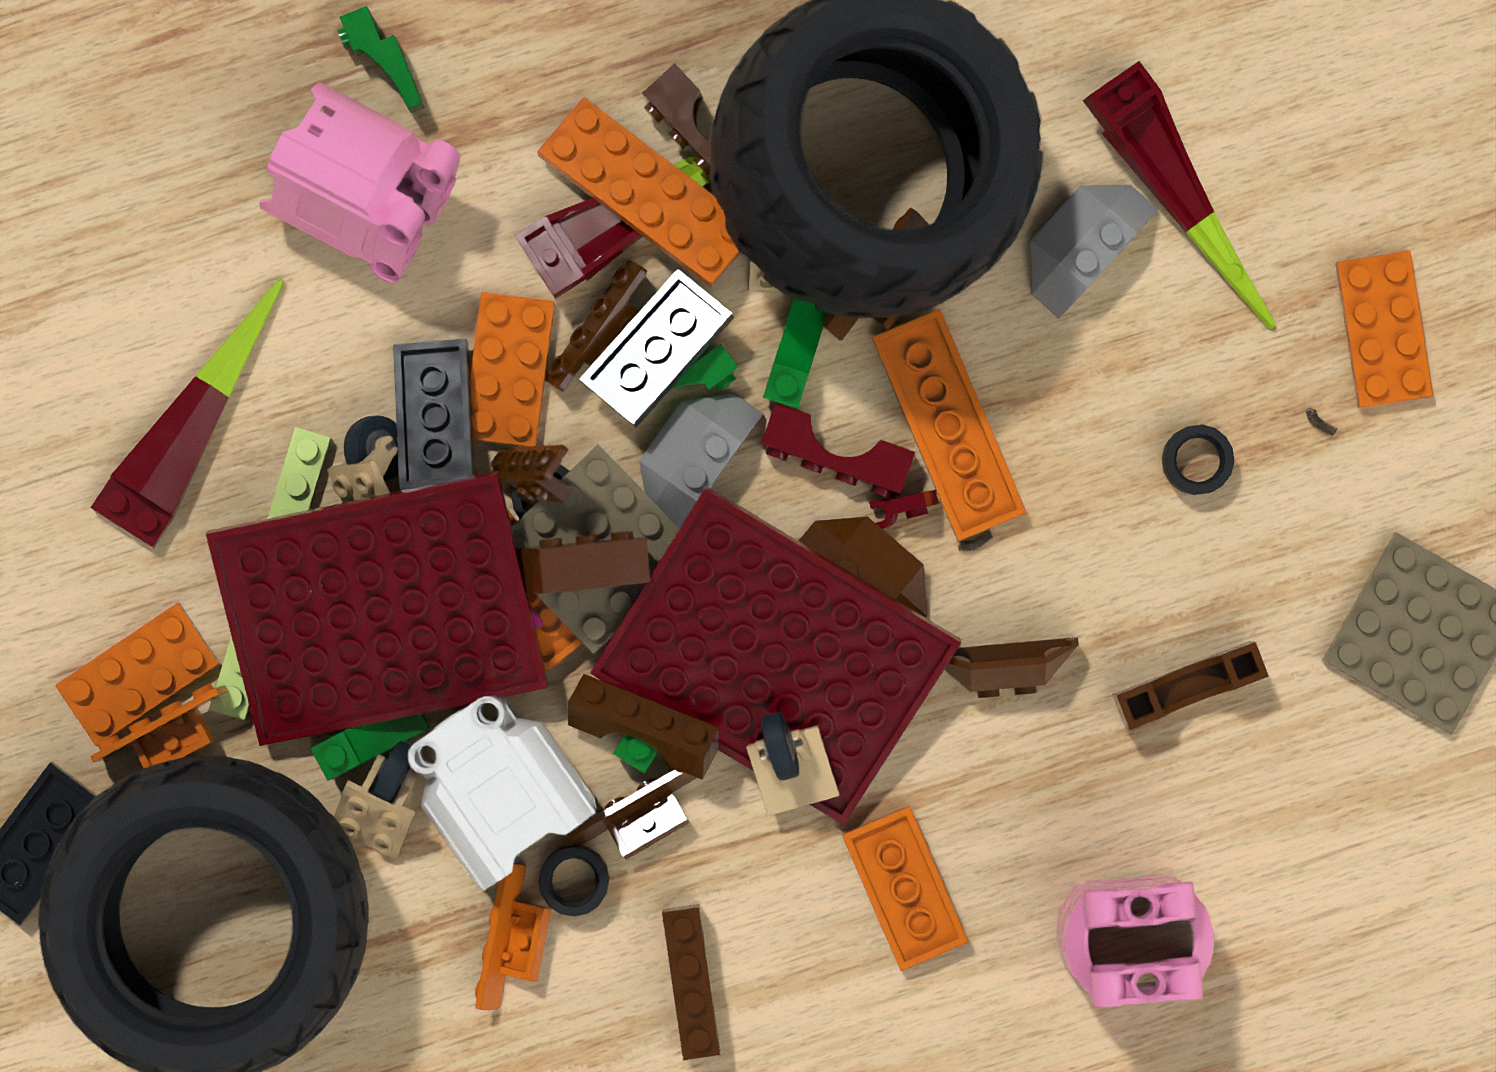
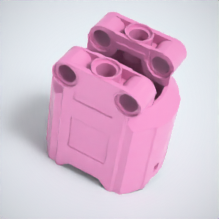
M318 82L311 89L315 102L297 128L283 132L272 152L266 169L275 180L272 199H261L259 209L352 258L359 257L369 262L370 269L380 279L391 283L398 282L415 255V251L422 238L423 224H433L448 201L456 182L455 177L461 156L449 143L435 140L429 144L417 138L414 131Z
M1161 874L1108 880H1087L1084 884H1075L1069 892L1062 907L1059 908L1057 922V942L1063 964L1092 996L1093 1007H1114L1126 1004L1203 998L1202 977L1211 963L1214 934L1208 911L1194 894L1193 882H1181L1173 876H1163ZM1138 896H1145L1149 901V909L1142 916H1134L1130 911V903ZM1179 920L1190 921L1194 937L1192 957L1132 965H1092L1088 951L1089 929L1158 925ZM1144 973L1155 975L1156 981L1137 983L1139 976Z

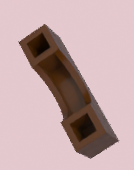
M674 63L642 92L648 103L644 106V109L658 124L662 120L672 129L668 135L682 150L688 146L697 155L693 159L694 163L708 176L710 175L711 142L705 139L697 128V113L703 96L699 88Z
M1249 641L1112 695L1125 729L1131 730L1163 718L1176 710L1198 701L1238 689L1269 677L1256 642Z
M583 674L568 701V726L601 739L610 733H622L636 737L656 749L664 757L668 766L703 780L718 752V727L589 675Z
M694 904L663 909L662 917L683 1060L720 1055V1044L711 993L700 905Z

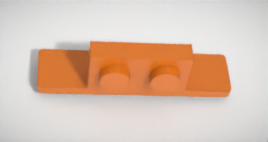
M209 683L191 693L194 698L192 701L182 705L180 700L161 709L162 717L151 722L148 717L129 727L131 734L119 739L118 735H114L97 744L100 751L90 756L93 763L104 760L132 745L143 768H147L155 764L185 758L211 744L215 740L198 708L227 693L226 686L214 688Z
M514 863L512 872L496 883L495 903L489 915L490 929L488 940L482 952L483 966L481 977L475 988V1008L479 1010H498L500 1008L506 976L527 981H538L551 908L520 901L526 872L525 864Z

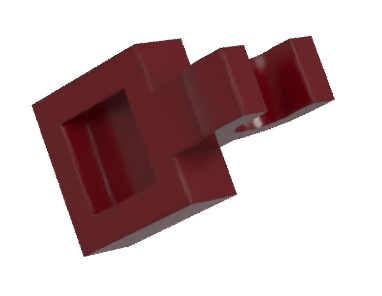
M931 490L893 500L870 501L869 504L870 509L881 507L885 510V519L876 522L879 527L885 529L896 522L899 513L905 512L907 519L929 514L927 507L937 505L939 501L936 490Z

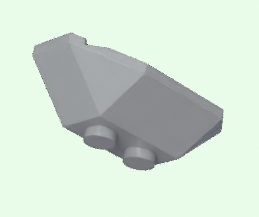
M1132 185L1079 186L1030 241L1032 295L1060 319L1158 209Z
M735 393L681 401L639 460L644 492L680 528L705 486L712 488L764 414Z

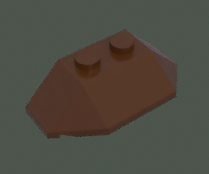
M868 516L815 521L798 540L922 616L927 617L924 564Z
M1078 637L959 647L944 671L968 691H977L978 698L1000 696L999 689L1014 688L1015 695L1037 693L1036 686L1046 685L1079 645Z

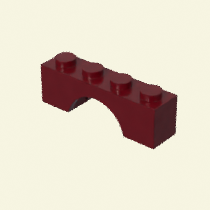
M778 402L774 405L761 442V446L767 447L766 455L783 461L787 460L788 455L802 460L800 467L821 474L823 468L837 472L835 479L852 486H856L858 480L872 485L870 492L889 499L892 493L901 494L915 452L884 440H880L868 452L858 456L843 457L835 455L823 448L814 436L811 426V414Z

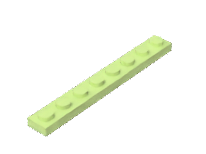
M295 427L267 518L311 509L332 438ZM231 636L216 687L225 685L228 692L212 700L209 710L246 720L250 707Z

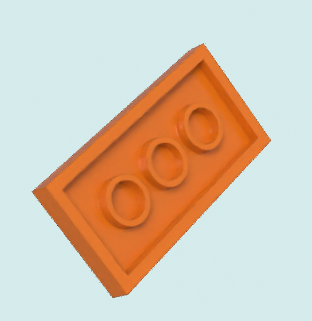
M1411 251L1336 262L1358 408L1432 397V384Z
M481 292L470 373L473 440L523 447L536 446L555 301Z
M176 603L55 686L95 746H98L97 744L114 736L221 663L182 605Z
M910 805L842 834L900 971L969 942Z

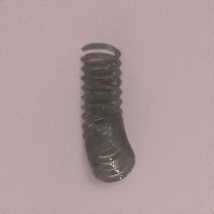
M1308 408L1306 415L1311 425H1314L1321 432L1323 431L1333 436L1338 428L1335 429V426L1326 424V421L1324 422V420L1318 417L1317 410Z
M987 529L975 540L964 541V544L962 540L961 545H958L959 551L964 550L967 552L977 550L978 547L980 548L987 541L989 542L993 535Z

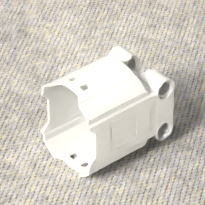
M485 696L476 700L468 707L460 709L434 727L432 732L417 741L408 753L410 766L416 772L421 773L427 780L421 803L422 809L472 881L483 891L512 872L513 864L518 863L521 851L547 833L566 835L595 814V811L598 809L595 797L544 723L522 718L516 719L511 712L510 703L505 697ZM486 702L493 703L498 708L499 716L497 720L492 721L485 716L483 707ZM424 746H430L435 750L437 758L435 763H431L424 758Z

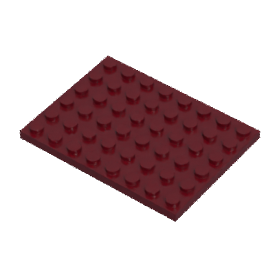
M498 471L209 530L206 533L259 746L472 704L485 696L502 698L547 689L549 686Z
M705 486L652 571L650 582L645 583L593 666L590 674L601 681L718 727V750L752 771L754 770L746 746L756 743V741L764 740L762 717L781 712L788 723L791 733L798 729L803 730L818 725L838 787L839 796L809 805L844 825L962 641L959 637L710 487Z

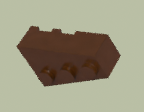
M633 531L612 532L611 540L598 541V534L575 536L576 543L562 544V538L539 540L540 546L517 548L526 593L548 594L650 582L646 537H634Z

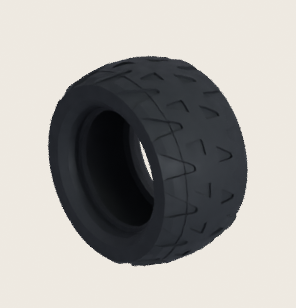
M810 0L789 11L787 15L767 28L743 55L726 82L720 96L711 133L710 178L713 195L724 211L726 217L725 229L738 251L765 273L762 278L783 294L803 302L815 304L816 310L847 317L886 318L925 310L958 295L991 270L1017 238L1034 201L1043 164V152L1039 150L1041 116L1034 92H1029L1025 79L1020 72L1019 62L1007 44L1001 38L997 39L986 27L978 22L974 13L952 0L946 2L943 0ZM836 79H865L896 90L907 97L923 112L938 135L947 167L946 193L940 212L933 224L907 230L880 228L852 217L830 200L814 179L802 148L801 117L805 99L810 88Z
M222 756L179 758L149 766L119 780L96 796L71 823L62 841L57 845L45 874L38 919L40 947L50 984L65 1012L92 1043L122 1064L139 1072H262L284 1062L302 1050L328 1025L349 995L359 974L367 944L369 904L363 872L360 870L355 850L343 828L335 817L326 810L323 804L300 784L279 772L247 760ZM188 828H206L234 835L260 851L274 866L283 881L292 911V936L289 950L273 982L264 992L247 1001L224 1007H201L175 1000L148 982L138 971L127 952L120 927V902L124 885L132 867L144 851L156 840L171 831Z

